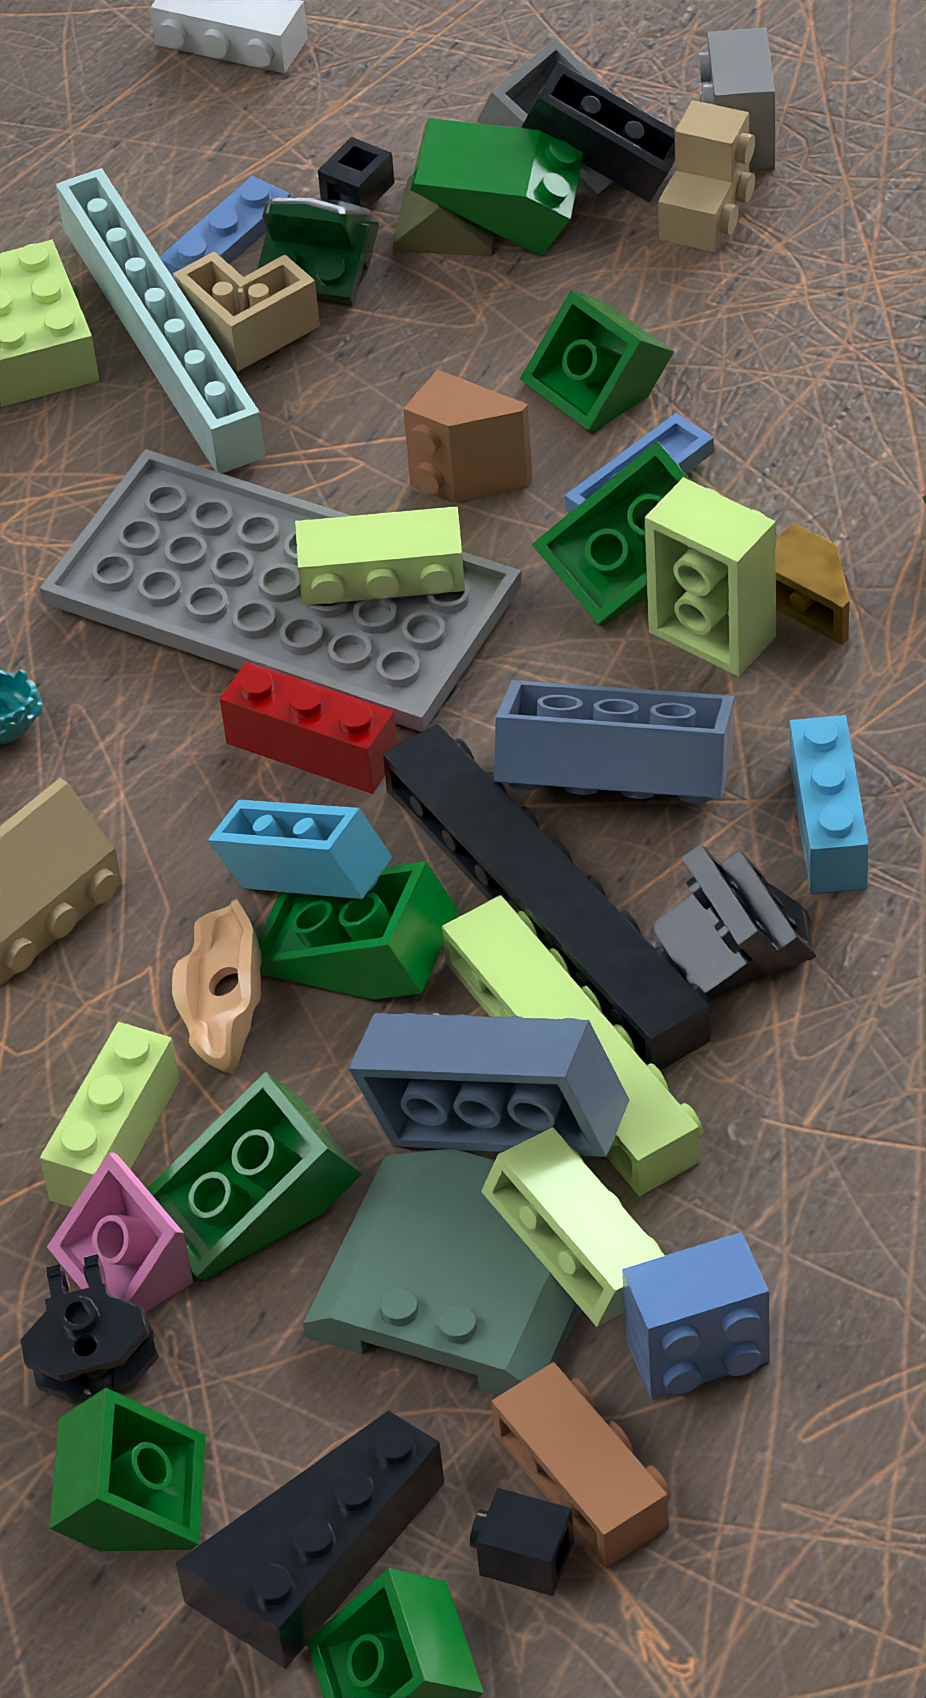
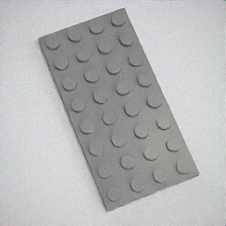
M145 449L40 586L39 590L42 603L238 670L247 661L392 710L394 711L396 724L423 732L522 586L521 570L462 551L465 591L303 606L298 571L295 521L351 515Z

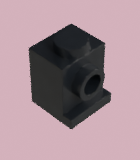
M350 137L317 170L321 200H339L367 208L368 210L395 183L392 152L354 137Z

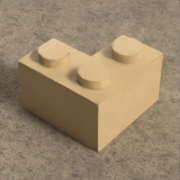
M694 100L691 101L675 130L676 170L658 201L659 240L716 253L725 234L731 235L738 219V210L742 202L748 203L755 187V174L749 172V162L755 148V136L749 134V112Z
M213 251L173 273V279L228 364L237 372L320 327L315 280L286 255L243 277Z

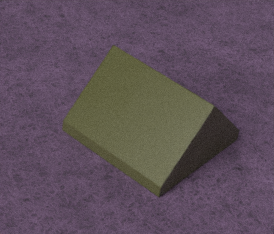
M413 174L408 177L394 235L393 251L492 256L496 233L410 191Z

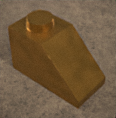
M793 522L776 539V610L843 645L849 639V597L838 546L824 536L813 533Z

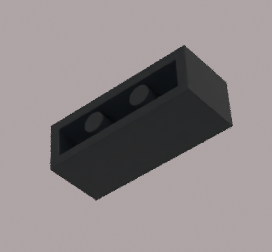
M559 61L521 126L523 129L540 130L558 140L567 142L572 147L583 152L582 163L648 202L652 200L675 162L674 128Z

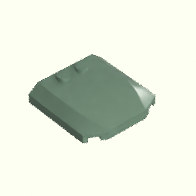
M451 1148L386 1155L303 1322L305 1337L356 1353L363 1354L367 1343H371L477 1375L479 1390L501 1395L553 1362L557 1364L581 1308L481 1192L495 1160Z

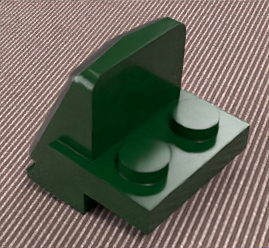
M274 197L269 199L265 203L262 214L267 227V233L257 270L286 255L315 280L317 301L354 306L362 270L369 269L379 228L378 222L370 221V211L367 208L339 200H317L310 197Z

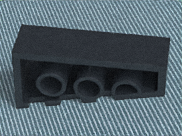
M388 1410L176 1562L184 1603L286 1669L307 1645L306 1641L325 1624L444 1484L440 1442Z

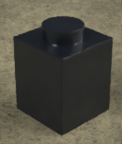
M497 1488L489 1510L480 1509L471 1529L470 1547L477 1549L479 1575L553 1596L574 1544L572 1508Z

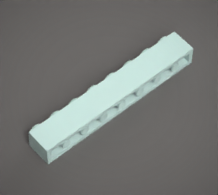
M100 168L57 183L56 189L65 233L214 470L222 474L265 458L261 418L258 408L103 169Z

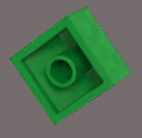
M570 290L522 373L520 380L587 430L595 432L649 396L674 351L605 301Z
M104 1388L59 1418L49 1529L100 1552L191 1550L199 1545L206 1434L108 1388Z
M388 1568L306 1641L323 1698H479L484 1693L447 1582Z

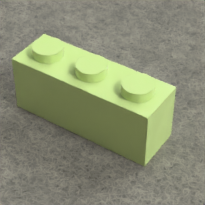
M458 506L295 521L298 571L303 606L465 591Z
M121 1022L116 1024L40 1156L49 1201L72 1208L108 1153H117L129 1169H131L180 1082L172 1037Z
M553 1127L498 1154L481 1190L483 1195L596 1327L624 1313L622 1269L665 1256L656 1241L647 1236L622 1207L619 1199L606 1189L586 1166L579 1153L570 1147Z

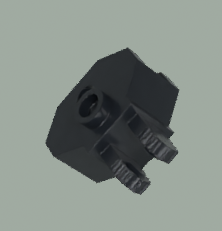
M98 1254L84 1257L85 1265L83 1270L89 1288L69 1293L70 1283L62 1265L58 1264L46 1268L51 1298L45 1299L46 1311L20 1339L24 1363L27 1368L33 1370L35 1384L38 1389L71 1403L89 1399L104 1388L116 1392L134 1387L159 1358L155 1334L142 1307L111 1296L106 1283L103 1265ZM108 1369L106 1375L101 1379L94 1380L87 1375L90 1371Z

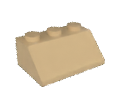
M62 778L57 779L0 826V987L16 973L27 969L36 956L58 938H62L70 933L79 920L98 904L108 901L122 885L115 847L71 786Z

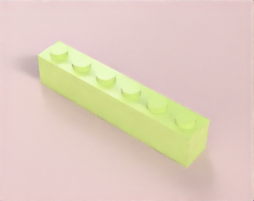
M500 895L442 926L445 963L490 1017L575 1018L590 1021L630 1099L607 1158L639 1197L700 1163L699 1136L702 1135L703 1130L695 1111L688 1104L683 1103L680 1105L668 1091L667 1083L660 1070L654 1064L646 1065L636 1054L632 1040L625 1029L619 1024L612 1026L602 1014L600 1004L594 993L587 986L580 988L569 975L567 965L560 953L554 948L548 950L537 938V933L531 920L524 912L519 911L516 913Z

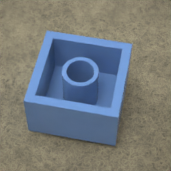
M742 1232L622 1269L625 1340L651 1400L668 1394H685L694 1390L700 1384L728 1375H745L755 1370L758 1366L770 1362L769 1290Z

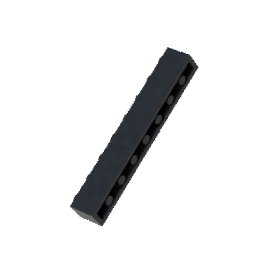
M437 723L383 753L387 792L489 901L501 895L516 913L522 911L529 917L536 930L537 938L548 950L554 948L560 953L567 965L571 978L580 988L587 986L594 993L600 1004L602 1014L612 1026L619 1024L625 1029L632 1040L636 1054L646 1065L652 1063L662 1071L710 1042L709 1015L712 1013V1007L702 988L695 983L690 985L676 971L675 965L668 953L661 947L654 948L644 938L634 918L627 911L619 912L607 899L605 891L598 880L592 875L585 876L573 864L572 858L565 846L558 840L552 842L539 828L533 813L526 806L519 807L507 795L502 782H494V773H486L474 761L472 752L462 739L457 738L454 740Z

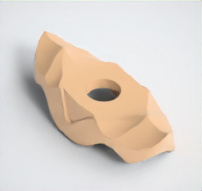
M237 898L232 900L229 906L208 913L196 920L192 951L187 956L178 960L173 969L172 976L173 999L178 1012L188 1028L190 1046L206 1063L221 1072L232 1075L239 1065L244 1043L251 1029L253 1012L261 999L260 967L262 965V955L256 932ZM238 973V984L231 992L223 996L214 995L215 988L222 978L229 974Z

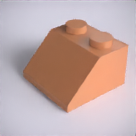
M436 370L403 408L410 485L418 487L426 493L435 494L453 502H459L526 488L533 481L528 404Z

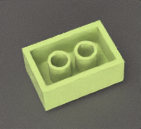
M53 239L0 253V406L4 407L100 381L92 335Z
M683 477L645 516L649 633L739 677L776 637V521L766 517L759 511L751 510L721 496L713 489L702 487Z

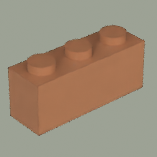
M553 1362L491 1400L494 1435L550 1502L572 1508L573 1530L606 1569L669 1529L668 1500L671 1498V1493L665 1479L655 1467L649 1465L645 1468L633 1455L631 1443L625 1432L616 1422L611 1421L607 1424L595 1410L591 1394L579 1379L573 1378L569 1380Z

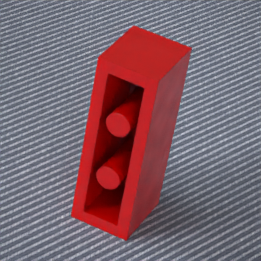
M247 661L219 699L226 744L371 794L375 792L385 777L383 753L397 746L394 711Z

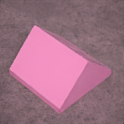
M108 1153L49 1242L47 1248L81 1289L89 1288L83 1270L85 1265L84 1257L98 1254L103 1265L106 1283L111 1296L142 1307L145 1313L193 1283L184 1232L118 1154Z

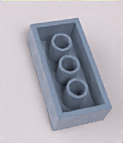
M511 680L495 718L494 782H507L510 787L517 790H536L543 785L565 787V790L570 793L579 795L593 794L598 792L599 789L621 791L622 795L634 799L651 798L655 794L678 795L680 800L689 803H705L712 798H721L732 760L735 696Z
M374 1013L348 1068L393 1147L453 1148L456 1150L504 1152L553 1127L580 1156L607 1157L630 1101L590 1021L575 1018L548 1019L523 1018L519 1016L483 1017L463 1014L450 1016L417 1015L414 1013Z

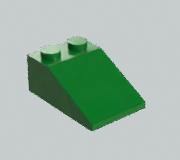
M429 118L424 127L410 191L542 256L571 219L583 152L572 147L567 142L558 140L540 130Z
M658 441L653 443L531 544L599 627L648 597L645 516L683 477L690 480Z
M426 861L385 867L379 875L376 885L366 893L363 899L280 892L258 937L262 955L260 975L373 1000L422 993L443 946L442 926L454 920L458 908Z
M264 1072L146 1189L184 1232L191 1271L198 1279L204 1281L319 1217L363 1173L305 1102L275 1078Z

